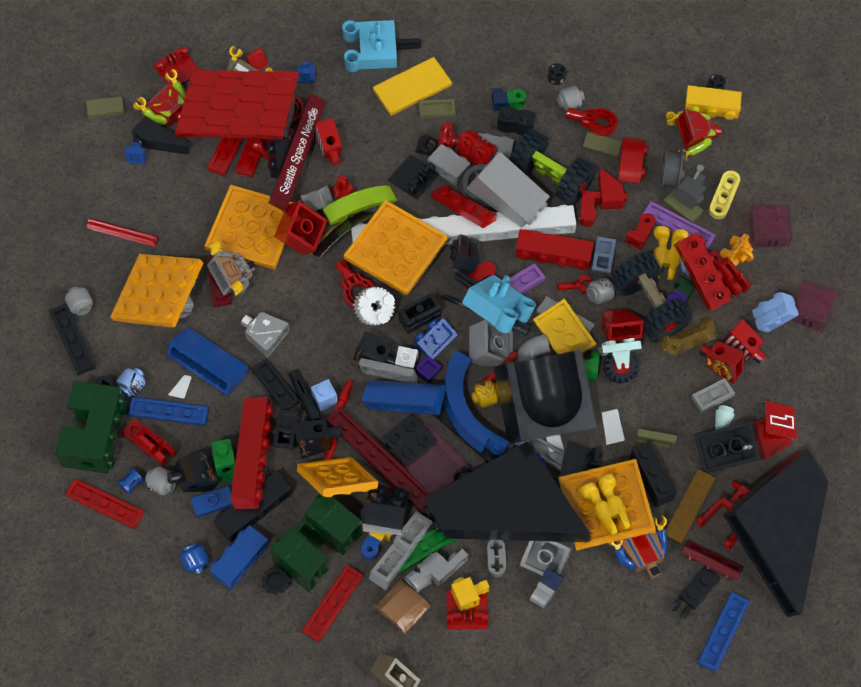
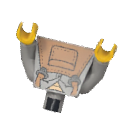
M218 241L212 242L208 247L211 248V255H214V257L207 266L222 294L227 295L234 291L236 296L244 294L249 286L252 272L255 271L254 262H246L240 253L233 254L232 252L222 250Z

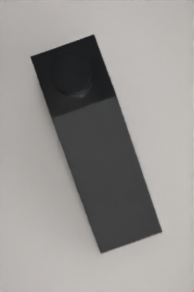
M147 116L132 130L133 141L142 143L147 149L185 155L189 153L188 143Z

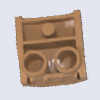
M402 580L397 582L384 598L373 606L376 611L378 610L386 619L388 618L393 625L395 624L403 634L414 626L431 607L422 596Z

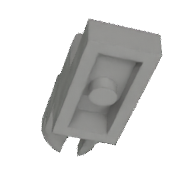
M463 549L458 553L454 552L448 558L449 562H447L438 552H434L417 565V572L412 570L405 577V582L417 593L432 583L431 580L439 587L468 560V554Z

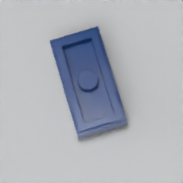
M229 486L191 498L196 517L230 508L232 504L230 499L231 491Z

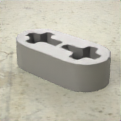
M490 540L487 545L488 572L493 577H501L506 571L505 543L502 540ZM494 544H498V547L502 548L498 550V555H495L494 549H491ZM495 560H498L499 566L503 567L499 569V572H495V568H491L494 567Z

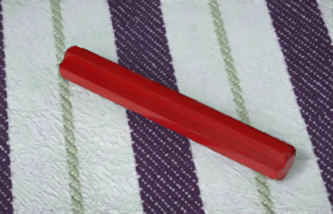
M89 218L86 225L88 229L155 247L158 243L157 236Z

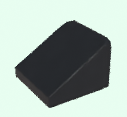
M424 134L419 138L415 153L431 156L437 149L438 141Z

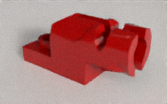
M716 249L711 251L710 253L714 258L713 264L716 270L719 269L722 273V281L725 286H728L731 294L736 297H740L739 293L741 291L745 294L751 288L750 282L746 277H743L741 271L728 257L723 259Z
M135 418L121 431V434L149 458L152 457L161 465L167 464L166 457L162 453L167 454L171 459L175 455L176 451L169 443L148 426H143Z

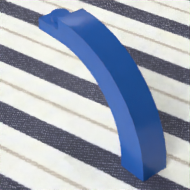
M455 350L448 364L443 384L447 387L443 400L448 418L458 434L474 449L483 453L485 448H487L493 454L501 456L507 452L510 442L485 428L468 408L463 393V380L470 369L472 359Z

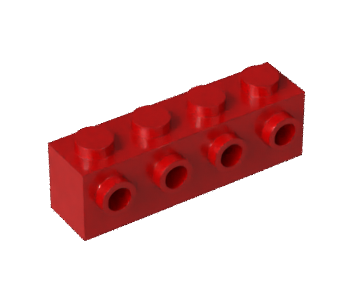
M520 229L515 257L521 260H534L543 264H556L559 267L568 266L577 270H589L594 242Z
M697 232L674 244V247L704 306L709 312L731 301L730 296L732 294L728 286H725L722 281V273L719 269L716 270L713 264L714 258L705 248L704 238L701 235L699 236Z

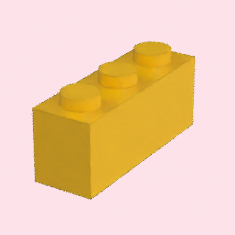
M688 85L684 110L694 108L701 113L709 114L711 118L719 116L728 120L738 119L741 109L742 92Z

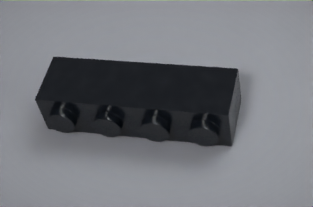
M278 471L265 476V483H262L261 487L263 499L259 502V509H235L232 503L230 508L226 511L222 510L216 515V519H214L215 526L230 543L237 539V535L242 529L246 530L249 525L252 527L293 494L292 487Z

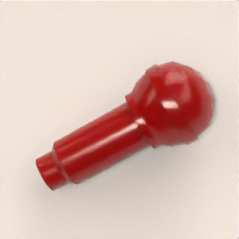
M254 139L251 141V148L269 161L262 140Z

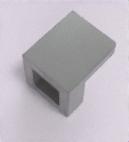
M328 185L310 190L301 195L303 203L314 211L325 208L334 202Z

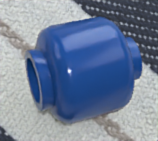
M195 542L181 549L182 552L179 554V558L185 571H193L196 574L205 570L204 565L208 564L209 558L203 545H197Z

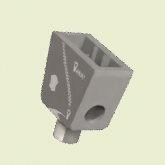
M263 312L259 313L255 319L246 315L241 321V325L247 328L245 331L246 339L267 358L289 332V324Z

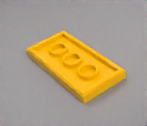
M432 57L374 86L373 91L390 116L418 103L419 100H424L452 86V81L437 60Z

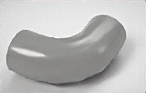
M538 335L525 341L518 349L515 362L532 360L539 355L549 353L550 348L546 335Z

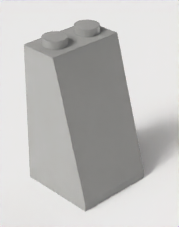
M501 152L483 168L466 188L521 228L526 224H532L537 218L535 216L536 212H541L548 205L546 201L550 197Z

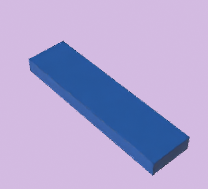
M132 397L128 415L138 418L206 426L209 406Z
M733 592L730 593L697 662L698 664L716 673L750 602L749 600Z

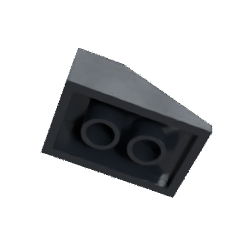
M748 421L694 435L703 472L705 473L765 459L755 421Z

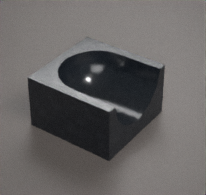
M581 349L532 360L508 362L493 367L509 444L597 427Z

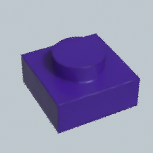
M428 355L415 367V372L429 383L442 370V366Z

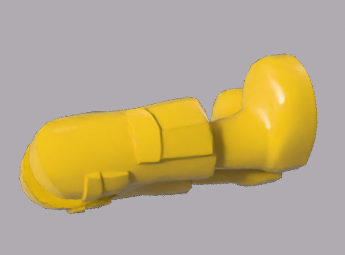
M657 226L654 229V236L658 240L659 247L654 249L653 256L661 269L662 266L669 267L667 280L672 281L680 264V257L674 244L689 237V233L682 229L673 231L671 248L668 250L667 243L670 237V229L665 226Z
M608 474L603 476L598 482V487L607 499V502L602 501L599 490L593 482L585 484L580 489V493L583 498L591 500L595 504L594 512L605 525L609 533L615 535L618 534V531L613 522L614 519H619L624 530L630 528L631 524L622 499L614 495L616 478L614 475Z

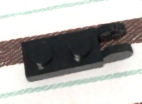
M704 566L679 595V598L670 609L674 612L683 601L689 606L680 616L684 620L718 584L720 578Z

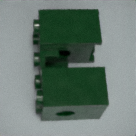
M80 381L73 382L67 409L74 411L73 414L76 417H74L73 422L86 424L85 429L62 426L55 451L61 467L108 474L109 468H113L114 457L112 455L114 451L113 443L116 439V429H119L122 415L127 413L128 404L125 402V395L122 394L120 387Z
M316 496L312 502L313 505L305 512V517L295 529L290 528L281 539H276L271 545L273 563L281 567L283 571H287V574L308 592L316 585L313 580L316 577L320 579L323 574H327L329 571L325 567V562L328 558L318 550L325 541L343 556L346 553L343 547L347 549L352 544V540L356 542L363 534L362 521L333 497Z

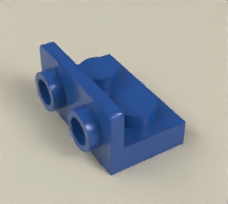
M444 318L433 319L427 324L428 329L424 333L421 331L414 337L415 342L412 346L414 348L418 347L425 356L428 355L432 359L458 335Z

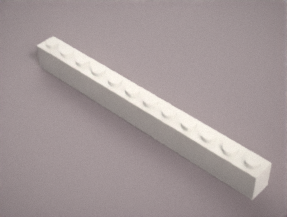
M573 205L546 206L541 212H536L535 216L537 218L531 225L526 224L522 228L500 212H493L496 214L497 220L485 228H481L461 215H450L448 217L434 216L420 219L448 236V241L445 245L452 244V241L454 239L457 240L460 234L468 236L469 239H477L480 242L518 238L520 229L552 235L575 233L576 230ZM359 223L351 229L352 242L355 241L367 224Z

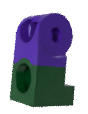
M679 276L675 281V292L669 295L666 301L672 302L673 299H680L685 305L694 292L695 285Z

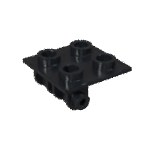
M409 155L390 176L388 181L415 199H418L437 178L439 173L434 170L435 165L433 163L424 164L412 155Z
M412 413L382 437L386 442L385 446L389 450L392 449L407 467L437 443Z
M566 443L559 477L600 468L603 454L600 453L601 450L593 448L592 451Z

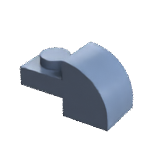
M597 237L592 272L611 274L616 239Z

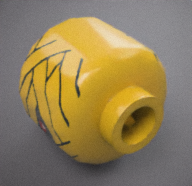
M487 380L476 384L474 392L471 393L474 404L478 403L481 408L497 404L499 401L497 383Z

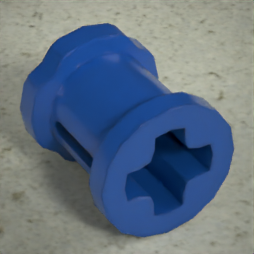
M133 468L129 470L130 472L122 480L117 481L118 485L127 494H130L131 490L139 482L142 483L144 481Z

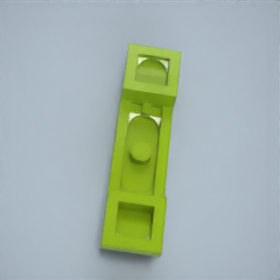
M376 186L342 197L323 208V212L329 224L333 225L347 220L349 215L378 205L381 206L385 200L394 203L397 202V199L390 186Z

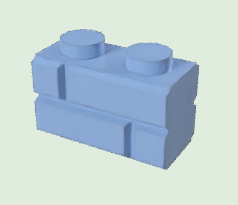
M783 292L774 294L773 298L769 301L760 302L758 307L752 310L757 328L764 332H770L799 315L793 297Z

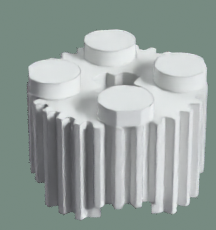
M370 287L362 290L361 293H358L359 296L355 297V304H353L355 306L354 310H356L355 314H357L356 317H359V320L362 321L361 323L366 325H380L388 322L390 317L393 316V309H395L393 306L395 304L393 295L389 294L390 292H386V289L383 290V288ZM372 303L377 305V309H374V311L373 307H371Z

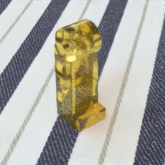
M704 317L699 319L701 323L699 326L675 336H665L661 341L662 349L669 354L675 355L718 338L713 320Z

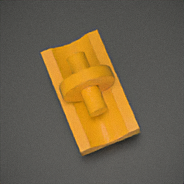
M745 233L742 237L734 235L729 242L732 250L723 248L720 256L723 259L728 257L735 266L739 262H751L754 256L752 254L753 248L748 241L749 235Z

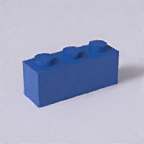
M250 525L246 530L242 529L233 545L229 544L223 552L224 555L212 563L210 567L211 577L230 591L269 546L268 539Z

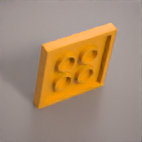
M352 457L297 465V472L324 497H332L337 494L348 495L357 491L368 492L371 489L378 488V481Z

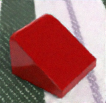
M261 47L246 56L247 63L257 70H261L268 65Z

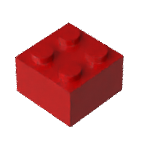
M297 201L288 205L274 237L302 255L313 253L317 249L328 220L302 202Z

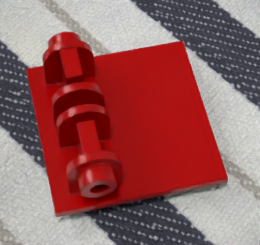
M185 46L179 47L174 53L170 52V55H165L161 60H156V63L152 65L167 84H172V82L166 80L165 74L168 73L169 77L173 78L172 69L177 72L176 80H179L181 84L190 80L193 71L200 70L187 54L188 50Z
M463 130L457 155L465 157L472 166L487 165L492 154L495 155L498 149L496 145L489 141L487 142V139L482 140L483 137L476 134L473 130Z
M446 590L447 630L488 629L487 593L478 595L480 598L478 606L460 612L451 590Z

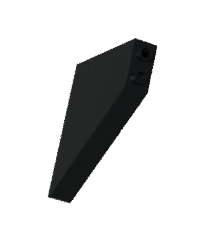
M528 441L423 499L425 504L423 510L428 518L432 517L434 520L432 524L436 532H441L446 539L585 543L591 541L589 530Z
M808 449L792 454L723 514L787 617L800 615L803 612L828 486L827 479Z

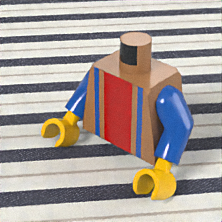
M661 515L662 521L659 524L657 523V518L653 517L654 524L657 526L656 532L619 540L615 543H608L614 546L613 550L620 564L630 570H635L637 573L647 570L651 579L657 578L662 574L658 564L663 562L664 556L667 554L668 541L666 528L664 527L667 519L663 515Z

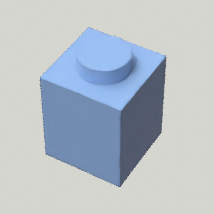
M329 379L311 387L312 397L320 412L336 405L337 394Z

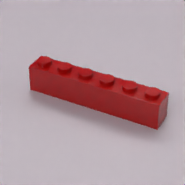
M267 397L244 398L230 498L235 509H259V502L263 499L261 487L262 483H265L264 466H267L268 433H271L272 429L270 417L274 414L273 405H270Z

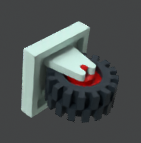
M635 338L624 339L619 344H616V341H607L596 349V351H599V356L607 355L603 362V372L606 373L605 376L607 378H610V381L626 383L636 377L640 364L634 352L642 349L641 341H635Z

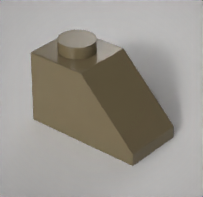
M384 654L379 655L370 670L380 681L390 687H417L421 681L397 658Z

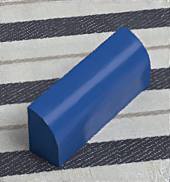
M189 327L169 343L167 356L227 396L237 388L249 370L247 365Z
M370 380L364 389L361 401L367 409L440 415L447 387L438 384Z

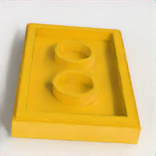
M565 298L533 319L541 333L546 335L548 343L556 354L581 349L583 355L597 346V343Z

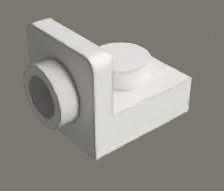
M399 346L395 365L414 369L415 362H417L419 356L418 350Z

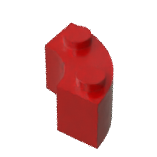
M623 137L618 181L640 183L641 178L645 177L646 167H642L643 157L647 156L648 151L645 139Z

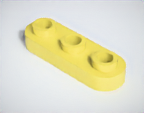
M726 171L720 180L709 208V214L714 219H723L728 213L740 183V176L737 172ZM719 209L721 210V213H718L715 210Z

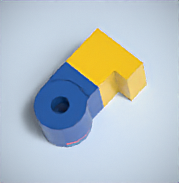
M369 532L361 546L363 559L366 561L376 560L379 555V549L384 541L391 542L394 534Z

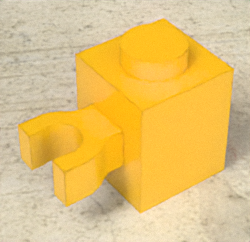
M461 577L451 584V593L459 611L463 612V610L478 606L480 601L478 595L489 592L490 587L487 580L473 585L470 577L466 579Z

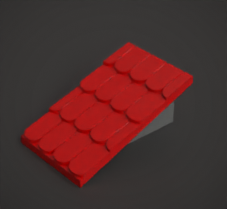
M230 70L193 71L177 123L175 136L267 140L288 138L295 112V89L299 72L273 70L272 72L252 70L248 72Z

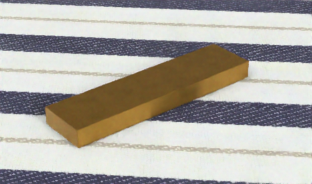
M699 469L697 470L666 529L667 539L679 545L682 544L716 479L715 477Z

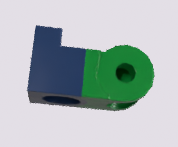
M492 88L493 111H499L500 107H512L514 109L524 107L526 93L522 89L500 92L499 88Z

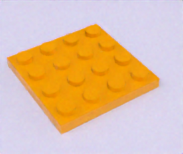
M230 185L204 248L205 250L212 251L208 245L218 241L222 250L232 252L233 254L240 253L246 262L253 261L255 265L276 270L286 244L275 238L274 235L284 211L268 203L269 195Z
M385 200L343 256L348 262L407 296L448 241V236Z
M139 254L110 318L117 322L175 328L203 262L195 258Z
M636 459L558 477L561 491L590 534L591 541L587 543L574 542L576 550L656 532ZM612 474L616 478L614 495L622 499L631 524L630 528L624 530L619 519H614L613 522L618 531V534L611 535L594 512L595 504L591 500L583 498L580 493V489L585 484L593 482L599 490L602 501L607 502V499L598 487V482L603 476Z

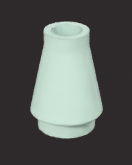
M720 405L716 409L715 430L730 426L735 416L733 408Z

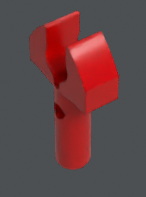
M585 274L579 275V279L576 282L558 283L557 289L558 291L578 289L581 291V294H587L588 286H584L582 283L592 282V278Z

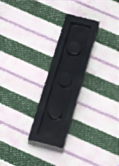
M67 303L50 309V315L77 376L96 369Z

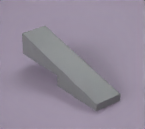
M416 511L401 530V535L395 537L393 544L371 570L369 580L386 590L433 522Z

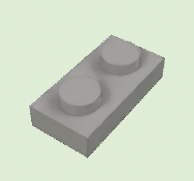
M723 378L692 394L691 398L700 412L703 413L734 397L735 392L727 380Z

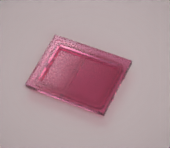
M426 422L423 425L424 428L437 441L433 447L409 467L405 465L393 450L391 453L433 494L454 480L453 475L458 469L468 465Z

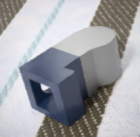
M546 568L537 588L530 597V601L544 609L565 577L550 568Z

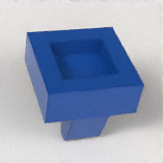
M302 62V65L297 66V72H299L298 83L316 82L315 65H309V62Z
M134 142L132 147L126 146L125 155L127 163L145 165L146 154L145 149L141 148L142 143Z

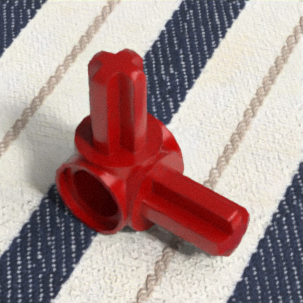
M448 121L441 125L437 148L442 144L453 150L455 146H459L461 136H456V132Z
M341 175L338 176L334 187L331 188L333 196L336 195L338 199L355 192L347 177H342Z

